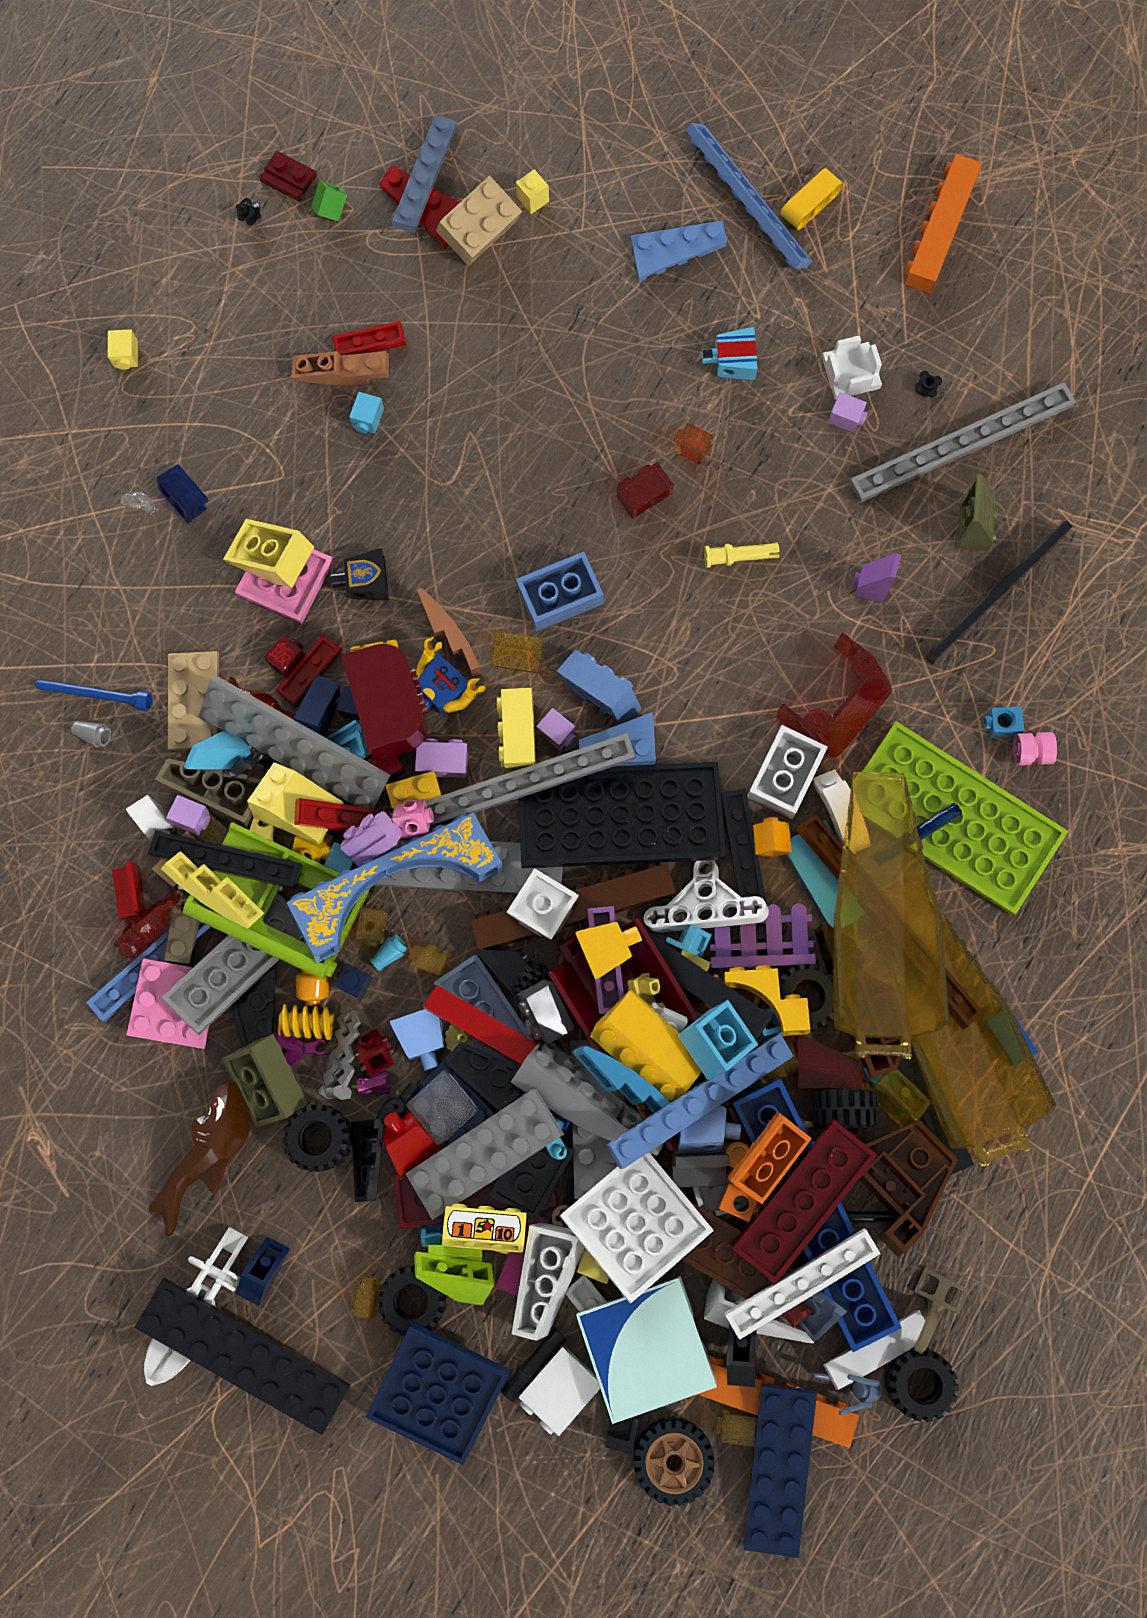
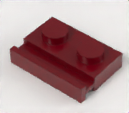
M276 150L265 166L263 174L259 175L260 182L300 202V197L303 193H306L317 175L315 170Z

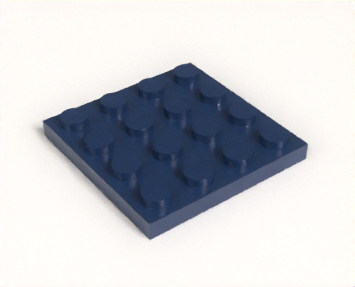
M411 1322L366 1418L464 1465L509 1375L510 1369Z

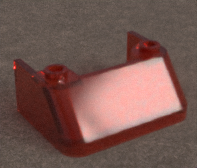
M843 632L840 634L834 648L852 662L851 669L853 673L861 679L859 684L832 716L826 711L817 708L810 710L802 718L784 703L779 707L776 718L790 729L828 746L824 754L828 758H837L845 751L888 699L892 691L891 683L875 657Z

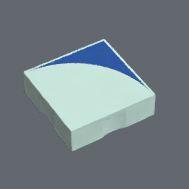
M681 1276L652 1285L631 1304L623 1297L584 1309L576 1314L612 1424L717 1387L718 1382L705 1345L697 1331L693 1310Z

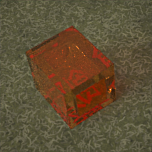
M687 422L684 429H679L674 438L676 443L675 453L701 465L712 445L713 435Z

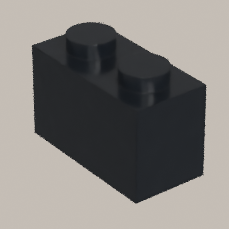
M729 1324L727 1385L755 1387L757 1329L739 1340L731 1324Z

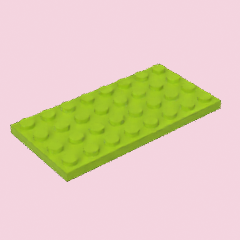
M897 721L850 789L863 819L1012 916L1017 914L1069 832Z

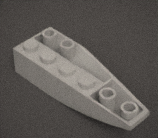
M540 1041L526 1057L511 1083L526 1093L537 1088L550 1110L575 1125L611 1141L645 1120L615 1092H607L577 1058L563 1052L554 1042L547 1044ZM662 1143L649 1153L658 1155L664 1143Z

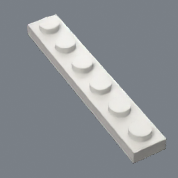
M863 1228L781 1278L776 1284H771L724 1314L740 1340L875 1258L880 1252L867 1230Z

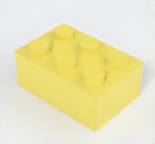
M532 688L501 689V697L497 698V712L499 719H502V722H498V737L500 738V743H503V746L499 747V761L501 762V768L505 767L506 773H510L536 764L534 703Z

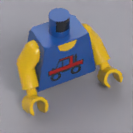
M430 637L424 642L425 650L416 670L422 688L417 692L422 691L427 709L433 706L440 714L464 710L475 699L476 693H483L486 687L480 686L477 689L476 683L480 680L479 678L467 681L439 653L435 656L434 652L442 648V642H438L434 648L431 645L434 637Z

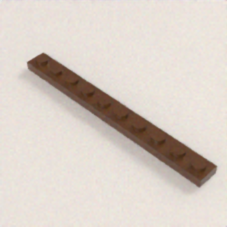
M815 813L796 828V831L963 1030L969 1027L984 1012L821 818Z

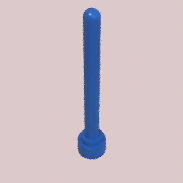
M37 680L35 683L36 688L40 690L128 703L140 711L148 712L152 705V693L147 691L128 694L46 680Z

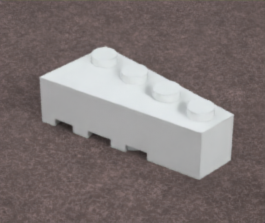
M544 1222L529 1226L512 1328L513 1335L535 1341L549 1335L585 1249L569 1228Z

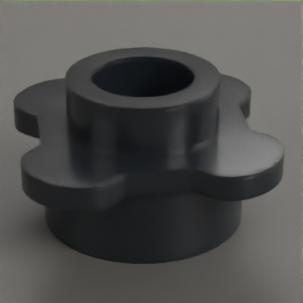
M922 371L919 375V382L914 386L915 391L924 397H935L937 395V387L942 384V378L940 376H932L927 371Z

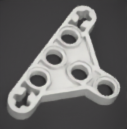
M705 860L694 863L693 879L668 905L648 909L643 919L650 931L661 933L688 930L690 925L702 929L760 923L768 917L769 909L766 902L760 897H740L719 880V869L714 860ZM711 864L713 866L709 873H700L703 865ZM711 887L712 892L709 896L702 897L700 896L701 889ZM755 906H759L760 909L757 910L756 914H753L752 911L755 910ZM730 907L737 908L735 916L730 918L724 916L726 909ZM711 910L712 915L709 919H699L702 911ZM678 913H687V918L683 922H675L674 919ZM656 916H659L661 919H658L657 923L653 924L652 921L655 920Z

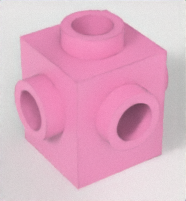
M411 799L395 805L392 821L402 830V835L399 839L428 834L431 823L434 822L432 809L430 807L427 808L424 799Z

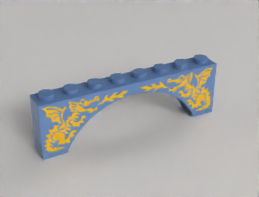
M473 812L468 815L461 814L448 825L436 826L429 834L423 837H413L406 845L400 848L393 847L377 859L371 858L364 861L359 868L345 870L338 875V878L330 882H320L313 890L307 893L300 892L292 896L290 901L286 902L288 909L315 962L318 963L340 952L342 930L354 904L370 887L389 875L417 867H441L460 872L480 883L502 872V862Z

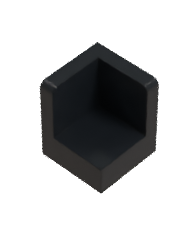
M638 1415L612 1424L610 1419L605 1448L632 1454L639 1422Z

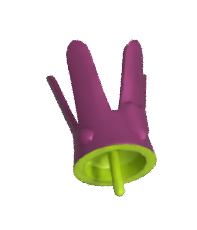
M381 1071L372 1077L370 1074L357 1075V1085H352L351 1088L357 1087L360 1096L373 1093L390 1094L387 1091L392 1089L391 1086L384 1085L386 1083L384 1078L389 1075V1071Z

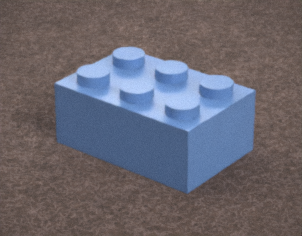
M585 552L516 579L517 590L536 632L604 604V594Z

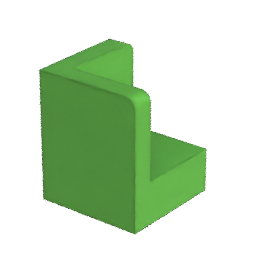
M319 180L311 208L319 216L339 221L347 194L341 187Z

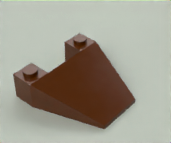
M921 1120L865 1144L877 1154V1157L859 1179L896 1217L878 1235L896 1256L904 1254L924 1234L958 1161Z

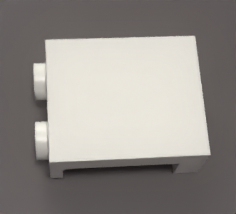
M562 1344L552 1359L526 1389L520 1393L519 1399L522 1400L520 1406L530 1415L535 1413L541 1419L540 1425L549 1434L555 1432L560 1436L598 1392L600 1385L597 1376Z

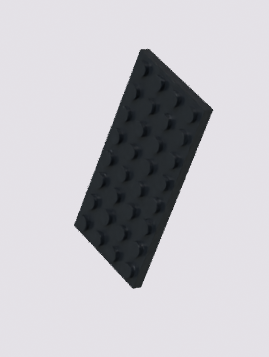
M718 762L613 766L519 798L521 869L726 859Z

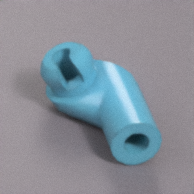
M555 1118L556 1122L562 1130L564 1122ZM561 1138L546 1146L551 1157L557 1160L564 1159L567 1155V1149Z

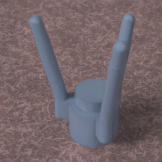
M813 1373L814 1378L831 1381L828 1374ZM848 1374L847 1378L854 1381L849 1384L853 1385L854 1396L861 1400V1402L841 1409L839 1415L849 1414L862 1408H871L872 1401H878L881 1397L882 1387L880 1381Z

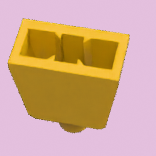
M618 922L575 932L595 980L630 959L632 955L628 947L642 941L636 926L622 932Z

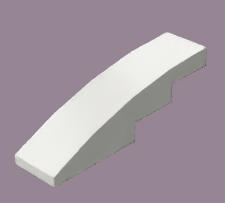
M920 1310L913 1311L899 1320L902 1329L855 1352H852L849 1347L823 1364L835 1389L839 1390L854 1382L847 1378L848 1374L863 1377L913 1348L925 1322Z

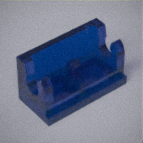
M179 464L156 477L159 491L187 524L207 509L204 505L208 502L207 496Z

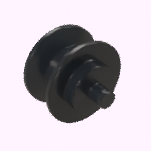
M244 198L236 205L239 221L246 220L248 225H253L261 218L259 203H252L249 198Z

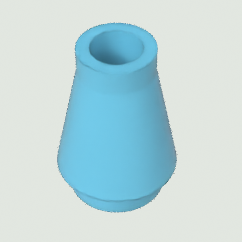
M394 934L392 937L388 936L370 961L381 971L387 965L405 956V951L409 948L397 934Z

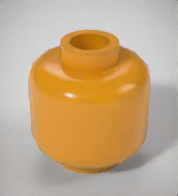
M304 970L296 975V997L299 1000L305 1001V1005H320V1000H324L329 996L328 976L323 980Z

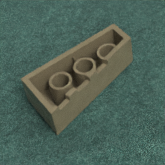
M167 758L155 778L161 790L175 797L179 795L204 805L210 814L250 830L254 817L247 801L263 778H252L245 774H239L232 778L228 772L223 770L187 769L184 767L186 762Z

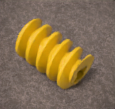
M284 1004L279 1014L278 1034L280 1036L283 1032L285 1037H290L294 1033L296 1038H300L304 1032V1036L307 1039L311 1038L313 1033L316 1039H321L324 1034L327 1040H331L334 1031V1013L330 1015L328 1007H324L322 1014H319L318 1006H314L312 1013H309L308 1007L304 1006L302 1012L299 1013L297 1005H294L292 1011L288 1012L287 1004Z

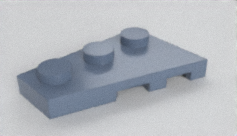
M789 1267L781 1278L790 1274L794 1270ZM822 1291L817 1292L788 1310L813 1342L824 1335L847 1312Z

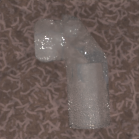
M129 492L121 496L120 501L124 507L142 508L149 516L154 515L158 510L157 506L143 492Z

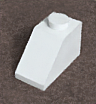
M148 795L126 808L128 814L151 841L155 830L170 834L176 830L167 820V814L162 806Z

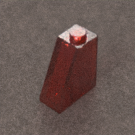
M803 1035L794 1037L796 1089H861L862 1083H866V1073L861 1068V1061Z

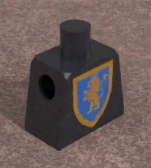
M382 548L347 557L344 559L345 572L331 573L332 587H346L350 599L389 600L385 556Z

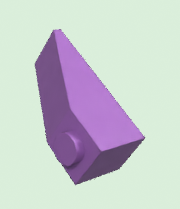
M896 553L864 564L860 573L855 572L852 586L856 587L854 596L883 603L895 580L901 554Z

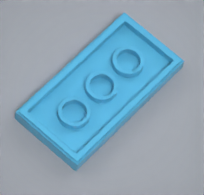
M824 820L823 822L831 830L826 820ZM798 834L791 838L792 852L786 855L825 922L835 930H838L865 915L866 913L801 835Z

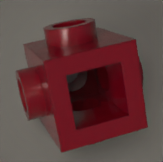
M377 1028L354 1040L357 1049L354 1052V1056L360 1066L364 1065L371 1077L394 1065L390 1054L393 1046L386 1035L384 1037L380 1035Z

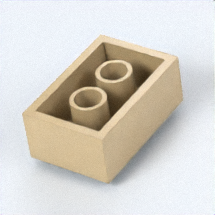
M489 175L439 222L436 232L467 266H470L518 221L522 211Z

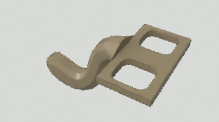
M924 1267L914 1290L915 1293L925 1297L928 1304L923 1328L914 1345L915 1351L921 1354L926 1350L932 1338L939 1312L948 1309L959 1315L969 1293V1289ZM925 1274H929L939 1281L933 1295L920 1289V1284ZM950 1287H954L964 1294L957 1308L945 1302V1296Z

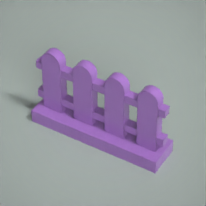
M800 903L792 906L790 915L781 916V910L777 905H769L768 917L760 922L766 925V943H756V923L740 925V944H731L730 926L714 927L715 944L710 945V951H715V957L710 958V969L755 968L761 965H770L771 967H791L801 964L805 966L809 964L815 965V954H809V948H813L814 944L813 941H808L807 922L812 921V914L807 915L806 907ZM726 909L724 916L729 918V911ZM791 922L792 942H782L781 923ZM767 949V955L757 956V950ZM783 949H792L793 955H783ZM741 950V956L731 957V951Z

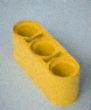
M824 168L784 205L780 215L796 230H800L840 193L844 183L827 168Z

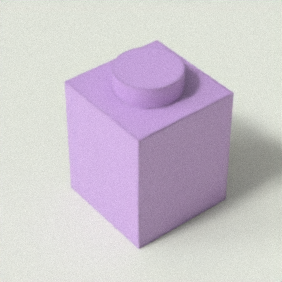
M840 392L828 423L855 433L857 426H863L868 413L864 411L867 402Z
M553 708L536 726L537 733L559 751L564 746L566 748L569 747L576 738L574 735L576 733L575 726Z
M177 795L166 818L171 825L199 836L201 830H205L209 824L210 813L206 806Z

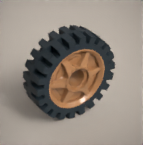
M669 1417V1419L663 1418L656 1423L653 1422L642 1432L634 1450L633 1463L637 1480L646 1494L661 1504L666 1503L668 1506L678 1504V1506H682L684 1503H691L695 1501V1498L704 1494V1490L708 1489L711 1478H713L715 1460L712 1446L704 1432L697 1425L686 1419ZM670 1455L680 1456L681 1463L678 1467L672 1468L666 1464L667 1458Z

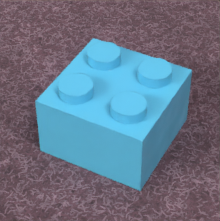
M728 1000L708 1010L677 1035L707 1080L727 1072L758 1045Z

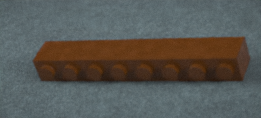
M651 863L646 866V870L637 872L636 869L622 872V877L612 879V876L598 879L597 884L588 886L587 883H582L572 887L573 892L578 894L579 897L561 929L588 922L587 909L614 906V914L674 897L676 891L667 863L663 865L661 863ZM511 904L499 908L500 912L491 915L489 911L476 914L475 919L470 920L478 950H492L539 935L522 926L517 919L507 914Z

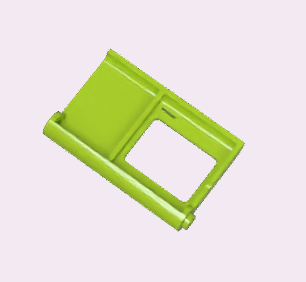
M231 822L227 836L222 843L223 846L302 863L303 867L298 884L311 890L318 883L323 881L330 882L338 878L340 874ZM212 871L221 881L228 877L264 912L248 929L223 917L191 894L189 895L183 908L184 914L323 980L326 976L331 977L337 966V963L334 961L338 953L316 963L306 943L264 923V918L281 886ZM369 889L358 899L348 914L341 934L340 949L368 895Z

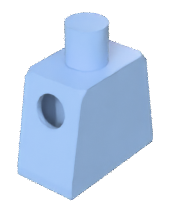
M424 1009L390 1021L408 1059L413 1060L420 1057L424 1071L434 1069L439 1065L435 1052L445 1049L442 1020Z
M719 1105L679 1132L677 1153H719L722 1150L724 1138L739 1140L741 1124L726 1122V1108Z

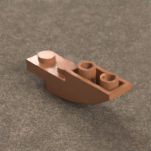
M338 351L293 356L292 379L296 381L326 385L369 384V379L388 378L389 355L386 351L343 356Z

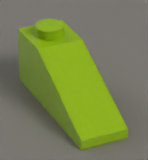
M415 1252L414 1254L415 1277L457 1302L483 1305L494 1287L492 1263Z

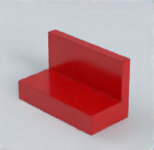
M132 861L126 862L127 867L112 869L118 916L121 920L147 915L140 867Z

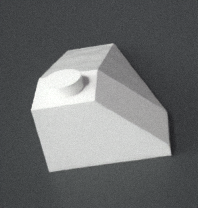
M713 1279L706 1295L704 1319L729 1329L730 1323L724 1313L747 1299ZM788 1311L757 1329V1334L814 1343Z

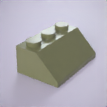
M273 1034L258 1039L221 1058L231 1080L241 1090L255 1128L286 1119L308 1104L302 1089L292 1073L290 1065L281 1051L280 1044L276 1041Z

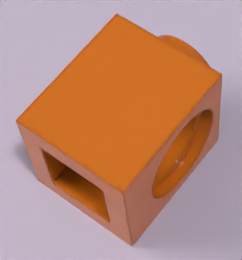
M728 1182L717 1205V1208L747 1222L750 1221L751 1217L755 1218L761 1207V1203ZM743 1195L747 1199V1207L742 1211H737L733 1205L734 1199L737 1196Z

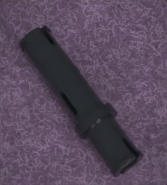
M554 1328L521 1367L518 1365L515 1368V1374L502 1387L501 1393L509 1401L513 1402L514 1398L527 1384L533 1381L532 1378L567 1339Z

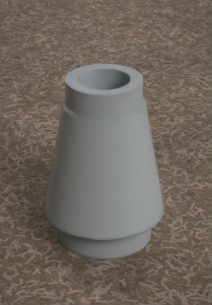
M75 721L71 728L73 735L97 748L100 746L105 747L111 738L110 728H107L102 723Z

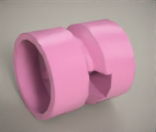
M1039 732L1034 737L1032 733H1016L1013 740L1015 764L1017 766L1031 765L1034 761L1038 765L1054 764L1057 757L1055 734L1053 732Z

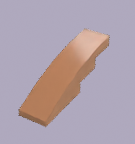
M422 588L417 589L436 640L438 641L446 637L454 659L464 656L472 677L482 674L480 665L468 641L456 623Z

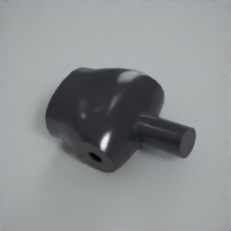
M409 1083L399 1097H392L385 1101L376 1119H384L392 1112H396L401 1118L408 1109V1101L418 1088Z

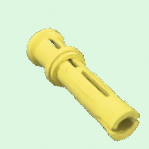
M775 542L738 547L725 544L724 547L710 548L709 545L704 546L706 568L717 564L731 566V564L737 561L779 558V553H777L779 552V544Z

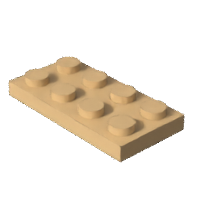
M217 651L168 654L169 751L191 750L193 745L220 733L218 727L199 717L210 679L215 675L219 677V653Z

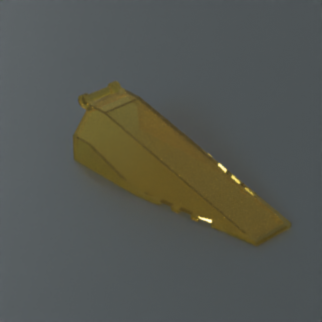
M853 772L834 913L833 1008L834 1027L855 1037L856 1057L890 1055L900 1056L902 1059H910L912 1037L940 1031L949 1021L941 915L934 887L932 888L928 864L925 863L922 840L919 839L917 821L912 810L913 805L905 773ZM865 1037L900 1038V1045L866 1044Z
M922 880L884 892V895L984 1012L969 1027L963 1030L883 935L910 1042L951 1148H973L976 1159L981 1167L988 1165L989 1161L1021 1150L1024 1152L1030 1150L1031 1144L1024 1128L1051 1114L1057 1105L1009 1005L993 982L989 981L982 971V966L973 958L967 949L966 943L955 932L952 923L941 911V907ZM1012 1133L1017 1138L1015 1141L987 1151L984 1150L982 1145Z

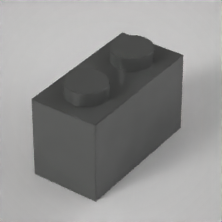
M542 979L517 994L520 999L518 1006L522 1014L529 1018L532 1024L529 1028L536 1040L549 1044L574 1029L553 982Z

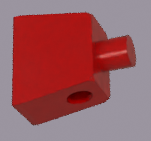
M392 1112L384 1118L383 1122L386 1128L383 1129L382 1139L400 1178L442 1150L434 1132L413 1113H407L400 1118L396 1112Z

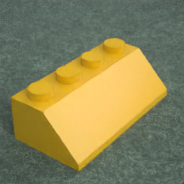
M631 989L596 1023L590 1035L614 1059L639 1074L653 1085L670 1103L685 1094L702 1072L677 1036L680 1033Z

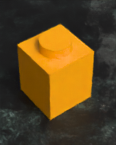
M777 817L764 818L763 823L753 825L756 855L775 857L792 852L788 822L778 821Z

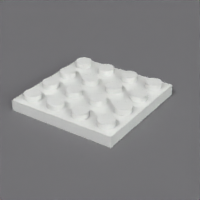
M647 1153L624 1169L616 1167L560 1215L561 1219L630 1304L714 1231L650 1153Z

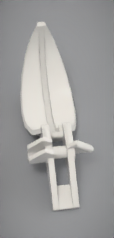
M229 1227L205 1264L195 1257H189V1263L200 1268L201 1271L192 1287L186 1290L215 1307L214 1299L221 1286L234 1292L239 1284L240 1277L229 1270L248 1237ZM225 1249L232 1253L223 1270L213 1266L221 1250ZM207 1275L216 1280L212 1289L202 1284ZM152 1338L144 1362L146 1383L155 1386L170 1380L190 1362V1359Z

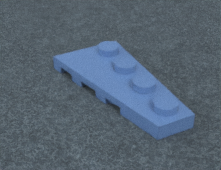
M723 220L631 235V245L638 281L646 280L647 276L655 273L657 275L663 273L667 268L676 264L678 266L685 264L687 260L693 257H702L726 247L727 239Z

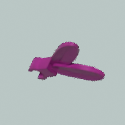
M278 1032L273 1033L280 1047L290 1050L283 1054L290 1067L306 1055L318 1054L325 1056L328 1054L324 1050L322 1052L318 1051L319 1044L328 1043L323 1039L304 1043L292 1036L285 1037L284 1033L280 1036Z

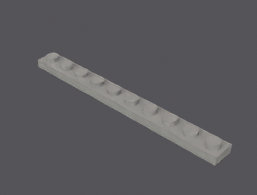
M1061 383L853 477L849 483L860 503L1067 410L1073 407L1076 401L1066 383Z
M626 733L425 801L427 808L430 807L434 816V822L431 823L430 828L452 821L461 814L476 813L634 760L636 756L629 734Z

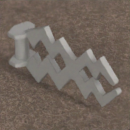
M347 1007L337 1018L340 1029L334 1034L338 1040V1046L328 1055L332 1067L323 1074L325 1085L319 1089V1095L326 1099L338 1098L339 1100L351 1098L352 1091L347 1087L355 1071L350 1064L355 1058L351 1043L360 1034L357 1027L361 1022L356 1011L350 1007ZM351 1014L352 1022L347 1024L345 1020ZM345 1053L346 1056L340 1061L339 1057ZM343 1068L345 1073L337 1079L335 1075ZM338 1081L340 1085L334 1087L333 1085Z

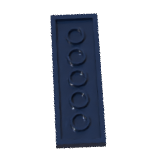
M761 1383L743 1549L746 1551L799 1558L817 1398L816 1390Z

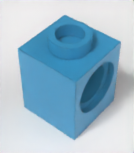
M1022 707L991 708L983 718V727L985 731H988V738L1014 737L1016 733H1023ZM997 718L1006 720L1008 726H1000Z

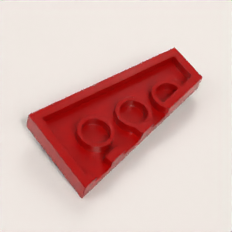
M391 165L379 182L380 188L399 205L410 175ZM433 188L419 223L430 236H434L439 241V244L446 249L448 244L436 232L439 222L459 202Z

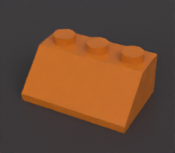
M777 1112L756 1141L752 1143L740 1162L736 1164L728 1176L730 1182L763 1204L812 1138Z

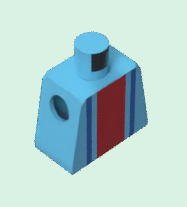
M754 327L718 334L714 349H702V363H716L717 376L755 380L758 368Z

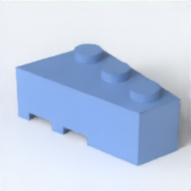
M575 649L556 671L566 686L586 702L590 700L600 707L599 712L604 716L607 713L612 715L618 723L617 725L632 720L642 709L632 690V683L624 677L618 678L615 676V673L604 664L602 666L598 665L596 660L586 652L582 654Z
M653 712L580 739L579 749L628 733L636 759L616 766L654 765L656 763Z

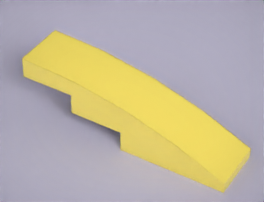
M181 851L161 868L181 888L201 903L247 929L264 914L228 877L221 881L205 864L197 868Z

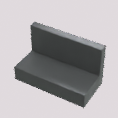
M725 1152L672 1154V1181L677 1187L727 1185L726 1166H730V1157Z

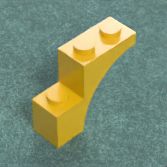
M761 965L755 967L756 970L745 971L744 967H733L729 969V972L724 973L725 985L730 988L751 992L769 1005L778 1019L782 1036L809 1034L807 998H801V995H787L785 999H780L778 968L771 969L770 965Z

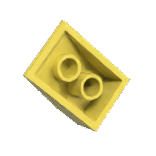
M246 519L223 560L271 583L292 588L314 546L298 530Z
M277 763L272 764L247 801L254 818L316 844L320 843L328 829L294 825L296 799L302 798L344 804V802L298 772Z

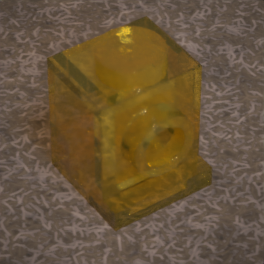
M426 943L425 947L414 945L409 959L412 960L411 965L414 968L442 977L451 953L444 950L440 954V948Z

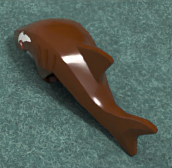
M234 1081L225 1082L215 1090L208 1113L210 1117L194 1118L191 1125L194 1147L179 1163L163 1190L149 1206L150 1212L160 1213L163 1216L167 1236H171L176 1228L180 1202L186 1188L197 1179H201L210 1192L215 1194L222 1182L227 1162L235 1157L247 1140L250 1130V1116L241 1090Z

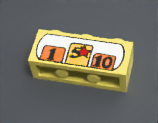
M453 1204L451 1207L446 1206L442 1246L523 1253L526 1213H522L521 1210L516 1208L498 1211L490 1206H480L478 1209L468 1208L464 1204Z

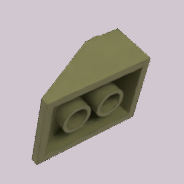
M982 474L976 475L961 502L958 534L959 549L987 551L990 545L996 541L997 529L993 528L994 520L998 516V506L995 505V495Z

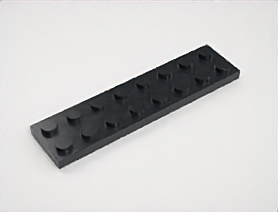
M165 1277L160 1282L134 1327L323 1435L351 1385Z

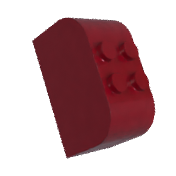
M376 644L342 654V660L366 744L374 761L377 762L418 748L427 734V723L424 714L429 712L422 691L417 692L422 688L415 668L410 669L403 652L390 644Z

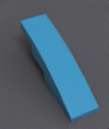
M588 1046L577 1048L572 1052L607 1092L620 1090L632 1105L644 1102L653 1113L670 1104L653 1085L614 1058Z

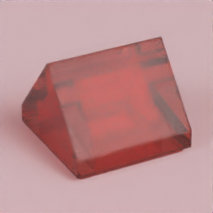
M801 1302L784 1312L782 1316L793 1328H796L811 1311Z

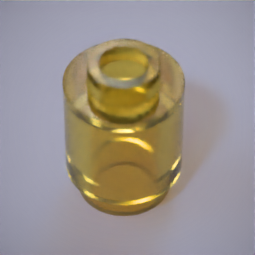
M362 1276V1280L356 1281L352 1302L354 1316L361 1318L375 1317V1312H378L377 1308L379 1307L377 1296L380 1295L379 1289L382 1285L377 1283L378 1278Z

